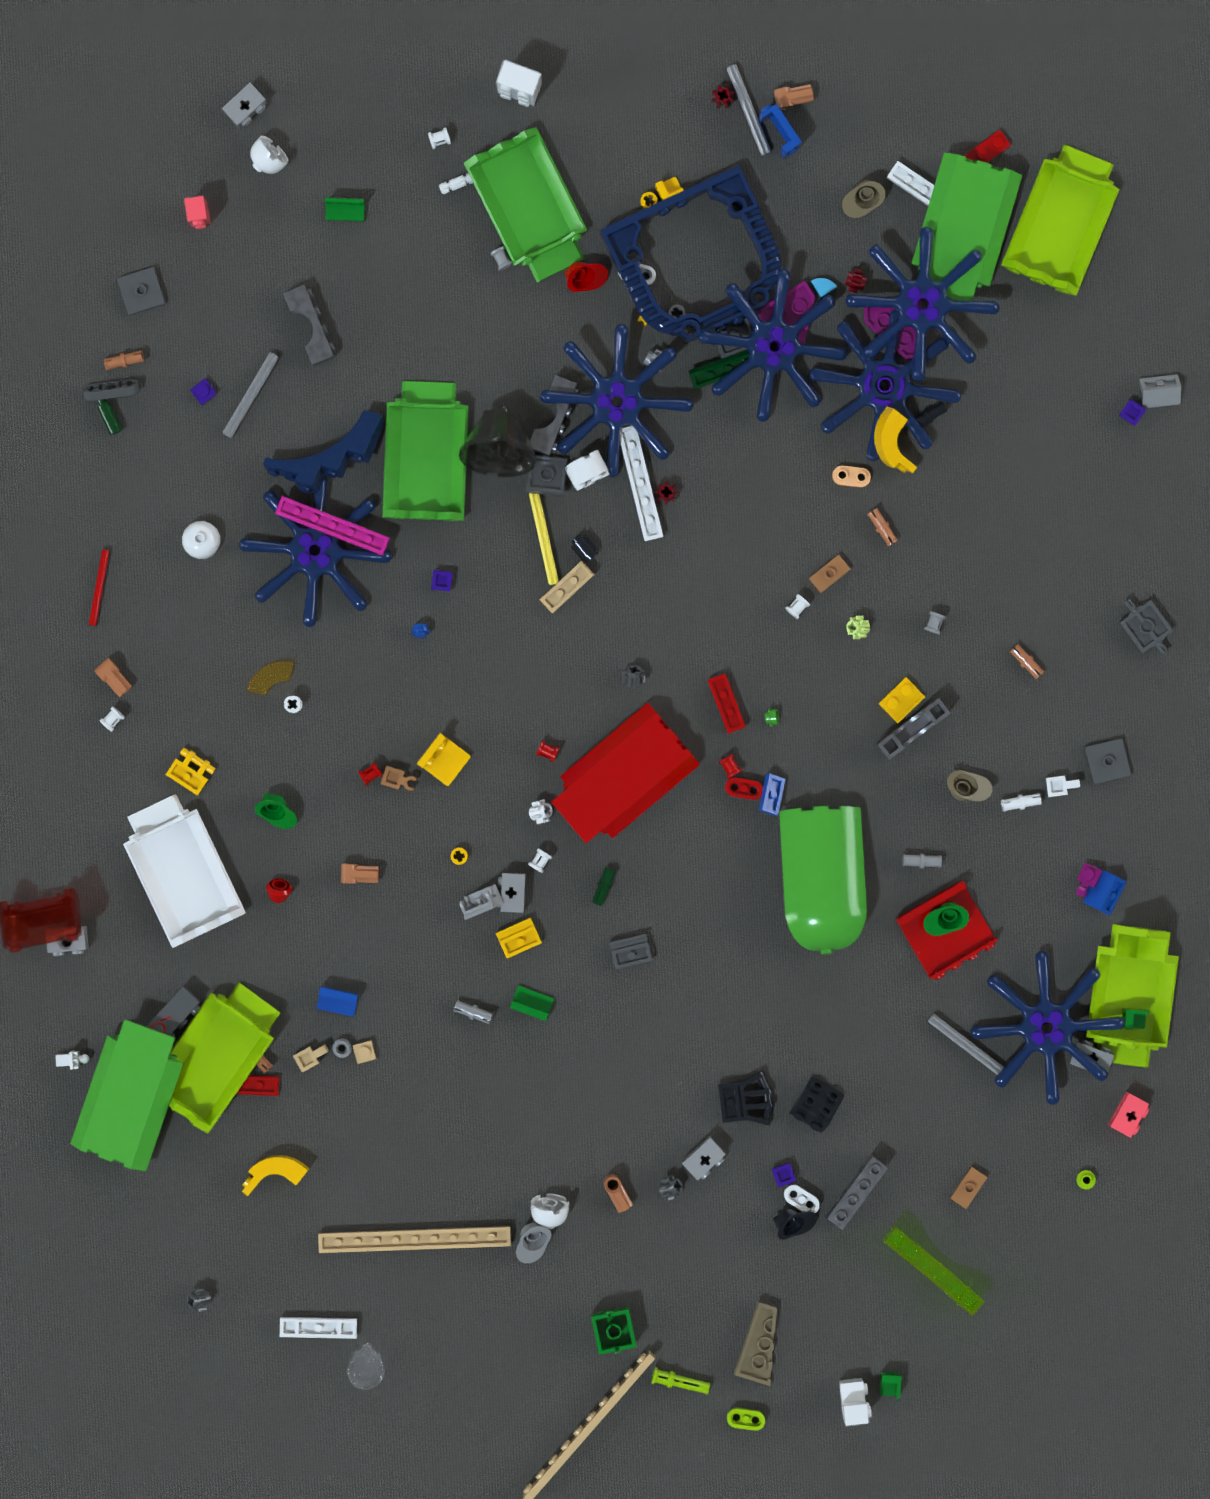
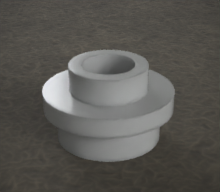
M343 1038L336 1040L332 1047L333 1053L339 1058L347 1057L352 1050L351 1043ZM339 1045H345L346 1050L340 1051Z

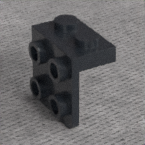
M812 1076L799 1100L793 1105L789 1113L795 1119L808 1124L813 1130L822 1133L832 1121L844 1095L817 1077Z

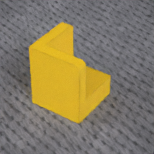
M676 177L664 182L655 183V188L661 201L684 191Z

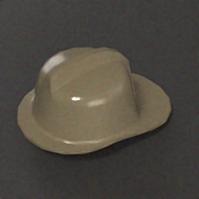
M865 180L858 183L854 189L845 195L842 201L844 213L851 218H860L883 203L886 194L885 189L880 183Z
M957 770L953 771L947 779L949 791L958 801L970 800L981 802L991 796L992 785L987 778L981 775Z

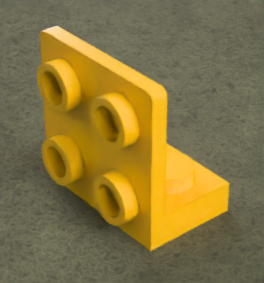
M440 733L417 764L446 786H449L471 756Z

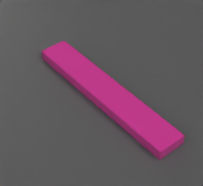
M284 496L281 497L275 512L276 515L382 556L390 540L387 536Z

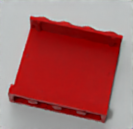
M962 880L895 919L930 979L935 978V980L942 978L946 975L945 971L950 968L953 971L961 967L962 961L966 959L969 961L979 956L978 952L983 949L985 951L992 949L996 946L994 943L998 941L992 934ZM953 902L967 910L969 921L960 930L934 936L927 933L924 929L923 922L925 917L933 910L938 909L943 903Z

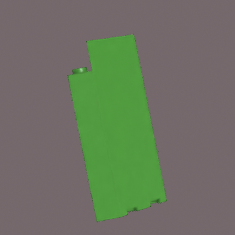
M537 127L524 130L513 139L500 142L490 150L476 154L464 162L514 266L520 264L523 266L528 265L538 283L568 268L573 263L585 259L577 240L582 238L581 234L586 232L587 228Z
M944 152L922 228L930 227L933 230L929 275L933 281H941L972 250L980 251L982 260L953 283L946 292L947 297L950 299L972 301L976 287L981 288L982 285L990 287L1022 175L1006 168L994 167L989 163L978 160L973 161L965 156ZM920 236L912 260V264L918 266V270L920 258Z
M402 381V397L396 398L395 402H387L382 518L464 521L468 405H461V401H456V383Z
M124 1020L119 1035L116 1034L115 1037L107 1035L70 1143L71 1145L83 1152L98 1154V1157L110 1162L117 1161L122 1163L124 1167L130 1169L147 1170L183 1065L176 1055L170 1053L175 1040L174 1037L129 1020Z

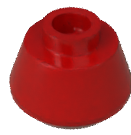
M276 878L267 883L266 890L273 902L282 903L291 894L292 886L288 881Z

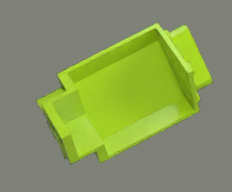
M1113 924L1110 947L1098 946L1095 968L1099 970L1100 978L1093 985L1089 1019L1122 1017L1123 1008L1146 1009L1149 1011V1015H1146L1144 1029L1122 1028L1120 1030L1087 1031L1086 1037L1094 1038L1093 1042L1097 1043V1049H1100L1102 1046L1112 1050L1111 1054L1114 1055L1112 1063L1149 1067L1150 1051H1159V1047L1167 1048L1179 956L1168 955L1171 932Z

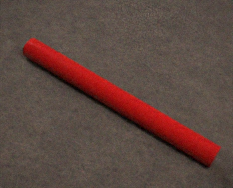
M104 549L101 552L89 625L92 626L97 624L110 552Z

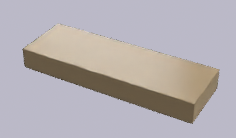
M580 561L540 601L553 614L595 574L583 561Z

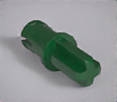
M607 867L604 868L605 870L600 882H597L598 887L592 900L594 904L599 906L603 905L608 890H611L610 885L616 871Z

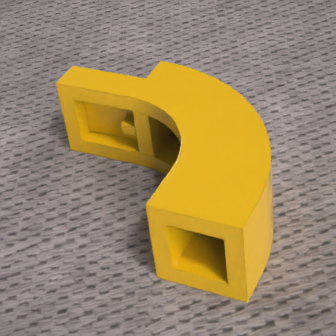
M886 407L875 427L874 442L876 451L880 459L887 466L894 469L896 467L903 473L906 471L914 473L917 467L900 453L897 446L898 434L908 420L895 409Z
M275 1155L266 1157L253 1165L248 1171L254 1177L251 1178L249 1176L242 1184L245 1187L242 1192L248 1196L264 1177L271 1174L282 1175L297 1185L310 1168L290 1156Z

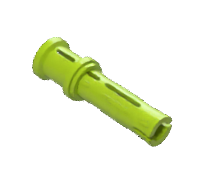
M654 1367L651 1384L658 1383L666 1385L667 1388L675 1386L707 1395L710 1388V1382L675 1375L674 1371L666 1372L658 1370V1367ZM683 1382L695 1384V1385H698V1387L692 1386V1385H688V1384H684Z

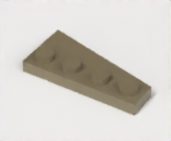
M757 1301L733 1373L735 1376L771 1386L770 1377L773 1363L772 1353L774 1351L776 1306Z

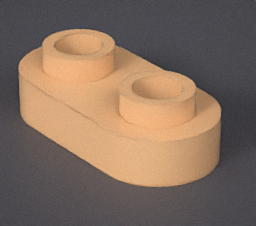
M838 466L832 473V479L838 485L862 488L869 484L871 475L865 468ZM840 472H844L846 474V477L844 479H841L839 477ZM859 474L865 476L863 481L858 480Z

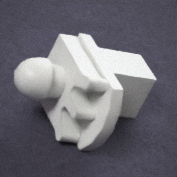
M72 1050L69 1054L56 1055V1067L70 1066V1069H78L81 1063H88L90 1058L86 1054L80 1055V1051Z

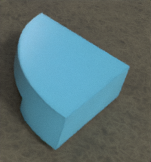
M826 278L811 280L820 298L837 288L831 280Z

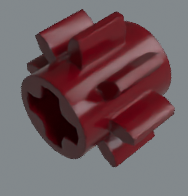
M718 85L717 92L712 90L715 98L711 99V102L717 103V109L720 106H724L727 109L728 102H734L730 98V96L734 95V91L729 92L728 85L725 88H721ZM725 93L726 98L721 101L719 95Z
M855 269L854 273L848 272L845 286H849V292L857 294L858 290L863 291L867 277L863 276L864 271Z
M666 481L664 486L659 483L660 491L654 492L660 496L657 501L662 499L665 505H667L668 500L675 502L673 495H678V492L673 489L676 485L669 486L668 481ZM665 488H668V491L672 492V494H669L668 498H665L664 494H661V491H664Z

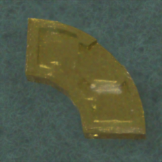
M276 662L265 666L254 675L247 691L266 695L269 688L275 683L290 680L294 663Z

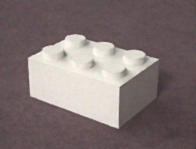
M504 60L496 82L500 97L511 100V98L519 100L518 103L529 107V105L534 106L542 85L541 73Z

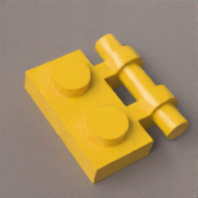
M183 748L180 754L185 757L184 761L181 762L175 759L165 775L198 796L209 780L203 776L204 772L207 771L212 775L216 768L210 765L211 762L208 760L204 761L196 756L194 751ZM191 761L200 767L198 771L188 766Z

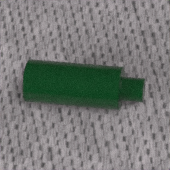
M105 399L97 400L100 405L97 409L110 436L121 432L123 429L111 403L106 402Z

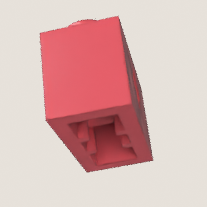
M204 196L184 199L187 221L191 227H195V229L207 228L206 225H210L211 222L208 203Z
M1126 1091L1108 1125L1131 1138L1132 1135H1136L1138 1132L1141 1118L1147 1116L1149 1104ZM1127 1112H1132L1134 1115L1133 1119H1128V1116H1126Z

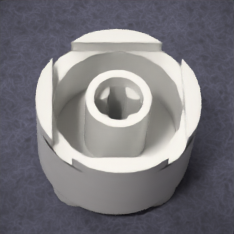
M598 450L564 467L577 491L610 475Z

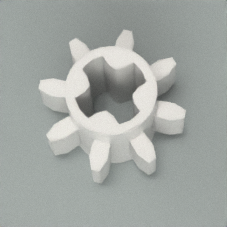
M544 799L532 802V807L529 809L530 818L536 821L537 824L550 821L549 817L553 814L552 806L549 803H545Z

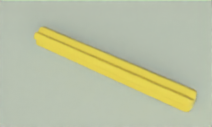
M529 493L549 585H554L559 580L540 495Z

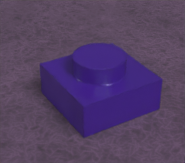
M203 379L190 389L202 406L217 395L206 379Z
M1129 399L1118 416L1135 426L1146 409Z
M433 570L431 590L451 592L453 573Z
M789 1162L772 1168L778 1188L796 1181Z

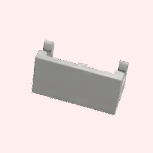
M496 884L465 896V902L464 900L460 901V907L465 920L503 904Z

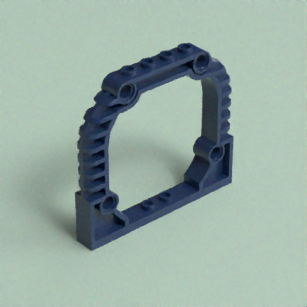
M739 165L600 230L601 238L640 316L649 326L661 333L672 336L681 335L683 340L692 342L699 339V334L704 330L720 333L727 329V325L732 323L737 325L744 321V314L734 302L703 317H699L696 314H686L679 318H674L664 312L658 305L639 267L643 257L641 248L636 245L641 233L640 223L657 215H660V217L665 216L671 212L670 209L675 207L678 209L688 204L687 201L705 193L708 194L711 200L726 205L727 213L731 218L742 221L759 256L762 267L761 278L748 286L744 296L757 315L762 312L761 309L766 307L769 302V293L776 285L777 273L781 269L780 253ZM739 204L742 210L736 212L732 209V206ZM634 252L638 255V259L630 260L628 254ZM757 294H761L764 296L765 300L763 302H757L754 296ZM693 327L695 333L688 335L685 332V328Z

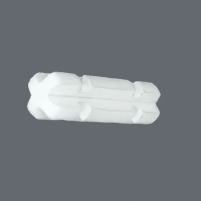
M467 173L466 176L462 175L449 180L448 183L443 182L439 184V188L442 194L450 192L449 190L454 191L466 186L467 183L472 184L473 181L469 173Z

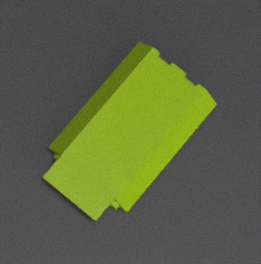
M1063 145L1058 159H1044L1001 266L1017 275L1023 274L1030 277V280L1039 284H1047L1054 287L1059 292L1077 296L1120 190L1113 185V181L1108 179L1114 165L1067 145Z
M240 982L228 998L220 993L217 996L211 992L171 1049L170 1053L176 1055L177 1059L183 1063L169 1103L171 1109L188 1118L195 1127L209 1133L274 1038L269 1034V1029L281 1012Z

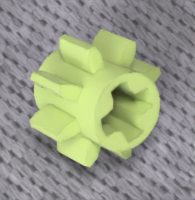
M863 616L850 617V621L846 625L848 635H853V639L867 637L866 634L870 630L869 620H863Z

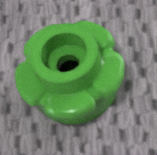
M769 708L768 712H765V721L771 727L779 724V714L777 709L772 710Z

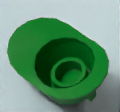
M266 792L261 802L255 806V813L278 828L290 829L297 824L296 814L287 807L286 801L280 795Z
M946 902L925 917L923 922L924 929L927 933L934 936L957 931L967 925L969 914L962 906L953 902Z

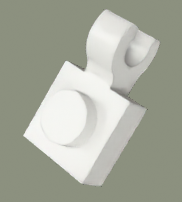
M1065 776L1045 778L1048 797L1068 795L1067 789L1080 787L1078 779L1066 781Z

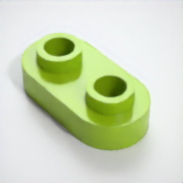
M735 1407L727 1413L728 1424L734 1428L757 1431L765 1425V1417L758 1410ZM739 1414L740 1418L738 1420H734L733 1415ZM758 1417L759 1421L754 1423L752 1422V1418Z

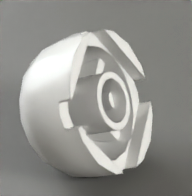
M262 135L251 147L252 165L258 172L263 171L267 174L278 173L288 164V157L279 146L275 148L271 144L273 141L270 138Z
M196 521L189 524L182 535V545L185 551L191 557L197 559H207L213 556L221 544L217 528L205 521Z
M546 1194L547 1197L540 1198V1195L535 1196L531 1200V1214L536 1223L548 1229H553L564 1223L569 1213V1201L566 1202L564 1196L558 1194Z

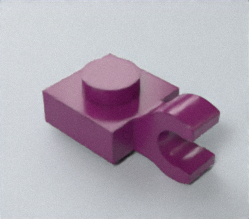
M1084 863L1077 878L1082 883L1077 888L1075 894L1085 898L1090 886L1096 888L1103 871Z

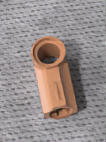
M811 84L795 88L783 87L773 91L776 104L780 110L790 109L794 105L814 101Z
M109 657L94 670L100 679L107 683L119 697L132 687Z
M341 864V883H378L379 866Z
M615 1174L605 1176L603 1180L605 1190L609 1194L618 1213L632 1207L633 1204L619 1177ZM609 1180H616V1187L609 1188L607 1186Z

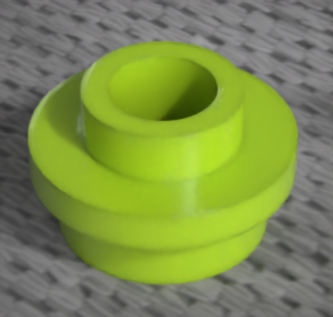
M1083 1170L1078 1173L1076 1182L1080 1188L1090 1189L1095 1185L1096 1178L1091 1171ZM1089 1177L1090 1181L1084 1183L1083 1178Z

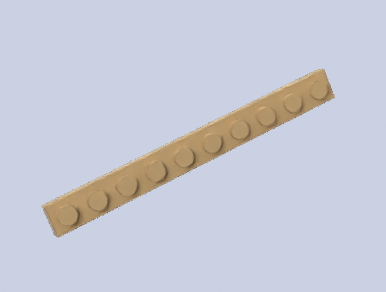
M510 1226L330 1232L318 1233L319 1253L511 1246Z
M648 1351L646 1354L643 1352L636 1360L638 1364L634 1368L630 1367L624 1374L626 1378L621 1383L618 1381L611 1389L612 1394L609 1397L605 1396L598 1404L600 1406L596 1412L592 1411L587 1416V1422L584 1426H578L573 1433L575 1436L572 1440H566L561 1446L562 1451L558 1456L554 1454L548 1461L550 1465L545 1470L542 1468L535 1476L537 1480L525 1487L523 1499H533L655 1360L654 1354Z

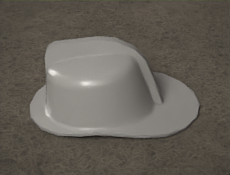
M534 1220L532 1223L525 1225L521 1230L520 1241L516 1248L518 1260L523 1263H532L541 1258L551 1239V1231L547 1227L540 1226Z

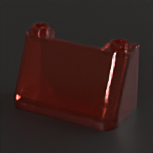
M64 889L63 896L58 893L56 894L57 897L21 904L19 901L15 902V905H8L7 901L0 902V926L3 947L6 950H10L11 953L20 952L22 948L63 940L69 942L78 940V937L82 935L79 894L75 889Z

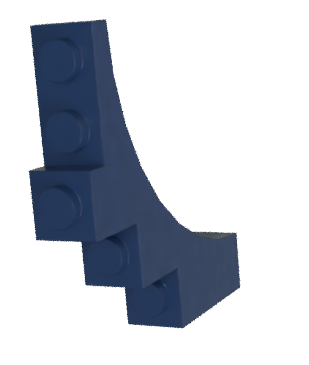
M363 410L357 423L349 433L325 451L296 460L265 458L263 465L269 475L285 477L289 481L296 482L300 491L317 494L324 475L331 478H343L351 459L357 463H369L385 422L380 414Z

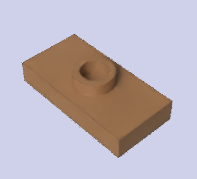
M838 554L812 575L809 580L822 593L847 573L850 568Z
M971 1166L950 1196V1199L967 1209L988 1177Z

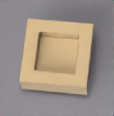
M372 1040L353 1045L357 1064L377 1059Z

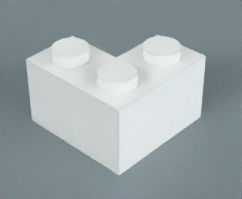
M862 1378L839 1380L842 1414L845 1425L868 1424V1418H871L872 1414L869 1402L865 1401V1395H868L867 1383H863Z

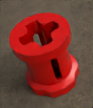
M542 740L536 756L548 758L553 763L560 747L557 746L555 748Z
M733 754L718 762L722 764L726 771L727 779L742 771L737 766Z
M374 761L365 770L358 771L366 786L375 778L383 776Z

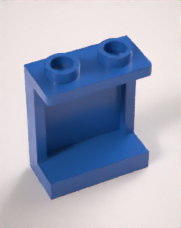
M769 104L763 108L759 122L762 124L771 119L786 142L780 150V155L785 159L799 150L802 142L777 104L774 106Z

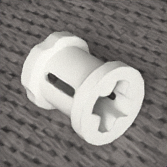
M446 127L442 131L428 133L433 149L442 144H451Z
M797 594L796 599L789 607L786 606L785 609L798 620L800 618L799 615L810 604Z
M288 696L284 701V708L290 713L299 712L303 705L302 700L297 696ZM297 700L296 705L298 707L290 709L289 701Z
M113 706L110 708L111 711L107 716L99 720L111 732L114 730L115 725L125 718Z
M538 848V853L528 865L543 873L544 866L549 859H552V856Z

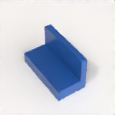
M1102 870L1103 873L1096 888L1090 887L1083 902L1110 916L1127 882Z
M321 986L317 1009L354 1016L359 994Z

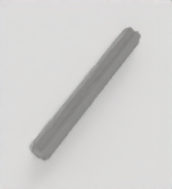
M736 64L731 65L727 68L728 74L760 154L766 155L770 153V147Z
M272 352L268 354L225 427L224 435L232 438L278 361L279 357Z
M933 1014L929 1018L928 1022L995 1074L998 1075L1004 1069L1002 1065L937 1015Z

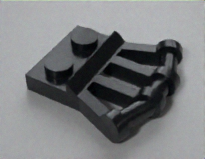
M764 1070L744 1081L718 1084L722 1123L749 1120L770 1126L771 1120L769 1119L774 1106V1101H772L771 1097L773 1089L770 1088L764 1076L766 1075ZM756 1080L759 1081L762 1089L744 1091L746 1085ZM764 1095V1102L746 1104L745 1097ZM764 1108L762 1118L748 1115L746 1110Z

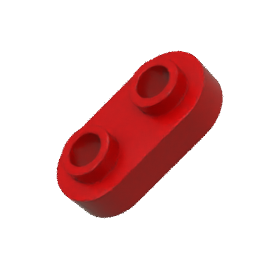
M734 777L727 780L725 784V791L733 797L756 800L762 796L763 787L757 781ZM733 783H736L738 785V789L736 791H733L731 789V785ZM753 786L757 788L755 794L750 793V788Z

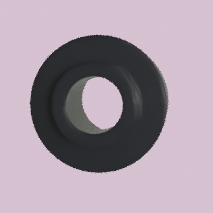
M579 534L571 541L573 544L571 546L572 550L586 563L598 554L597 548L586 535L581 536Z

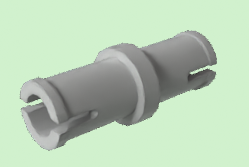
M924 853L919 855H902V866H919V868L924 869V867L941 868L942 865L941 855H925Z
M457 1000L453 1010L468 1016L471 1020L476 1019L488 1025L494 1014L479 1009L477 1005L471 1006Z

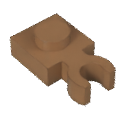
M386 766L381 784L398 790L401 785H404L405 789L413 791L414 788L409 787L407 783L409 780L416 781L417 778L413 776L403 777L405 771Z

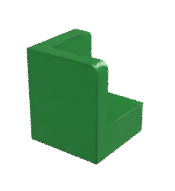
M1123 1008L1124 1029H1144L1146 1015H1149V1011L1146 1009Z
M881 1372L880 1395L895 1396L896 1399H900L902 1378L900 1373Z

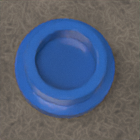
M415 624L411 634L415 635V638H426L430 634V629H428L427 624Z

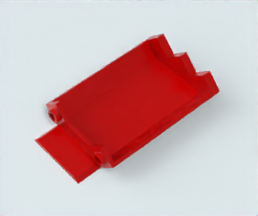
M646 703L560 776L565 782L562 785L565 790L551 803L585 843L589 842L600 831L603 835L608 833L613 839L700 764L651 705Z

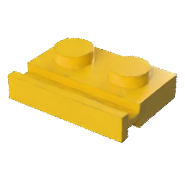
M905 677L878 704L898 724L925 696Z
M531 917L496 933L506 958H510L542 943Z

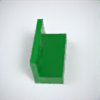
M325 198L326 221L364 222V199Z
M518 985L510 1008L546 1021L554 998Z

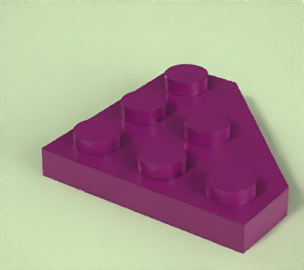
M803 281L787 292L783 320L787 324L795 323L813 307L815 296L806 281ZM774 300L761 309L762 312L758 314L761 320L768 321L772 318ZM808 326L803 328L798 334V340L802 344H805Z
M918 300L917 305L922 309L921 300ZM864 308V323L879 336L888 328L890 312L895 308ZM912 327L903 328L899 334L896 352L904 359L914 358L916 332Z

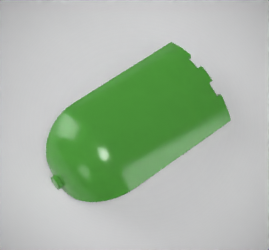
M828 806L813 807V810L802 811V808L779 811L785 916L789 930L802 947L811 951H819L821 955H830L832 951L850 946L859 937L866 920L867 904L861 808L839 806V809H829Z

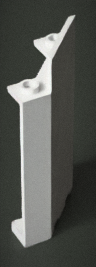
M175 794L127 817L135 834L129 836L130 840L123 845L172 948L246 913L197 809L191 812L188 809L184 810Z

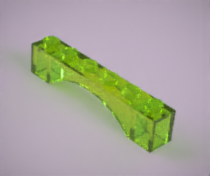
M895 1224L882 1238L884 1243L935 1283L970 1315L973 1316L985 1302L981 1296Z

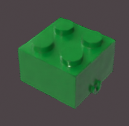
M629 1306L591 1313L599 1355L611 1352L617 1354L621 1353L622 1350L637 1347Z

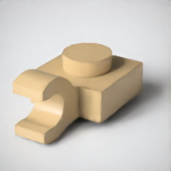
M326 1044L314 1051L309 1046L293 1055L301 1072H304L319 1064L318 1057L327 1053L329 1049Z

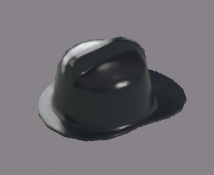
M786 1209L773 1218L778 1229L777 1235L779 1239L784 1240L808 1232L816 1224L817 1215L811 1211L799 1213L794 1209Z

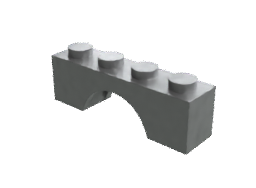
M305 285L283 293L292 314L304 315L312 323L313 335L305 349L313 367L334 359L333 353L336 350L332 341L328 343L326 335H329L325 324L321 325L319 317L322 316L318 306L314 307L311 300L314 299L311 289H306Z
M555 375L550 390L573 393H578L579 391L576 388L577 383ZM556 403L557 414L554 421L545 428L534 429L528 449L549 457L551 453L555 454L558 445L555 441L557 436H561L564 431L565 425L562 423L564 418H568L572 410V407L569 406L570 404Z
M937 698L877 743L876 746L885 758L890 760L912 741L951 713L942 701Z

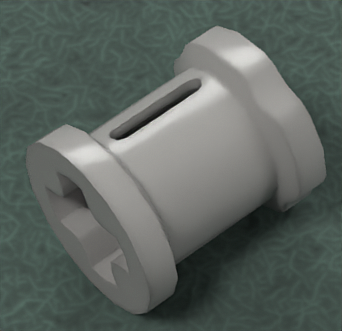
M505 246L499 247L490 253L495 258L499 271L513 265Z
M930 611L929 614L931 616L924 630L940 635L939 630L946 616Z

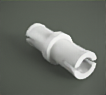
M1036 793L1026 796L1021 794L1015 798L1002 799L1003 812L1013 809L1024 810L1025 807L1041 805L1040 794Z

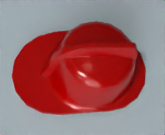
M575 262L568 269L564 270L567 287L572 292L598 289L606 282L608 270L604 265L598 263L586 264L584 262Z

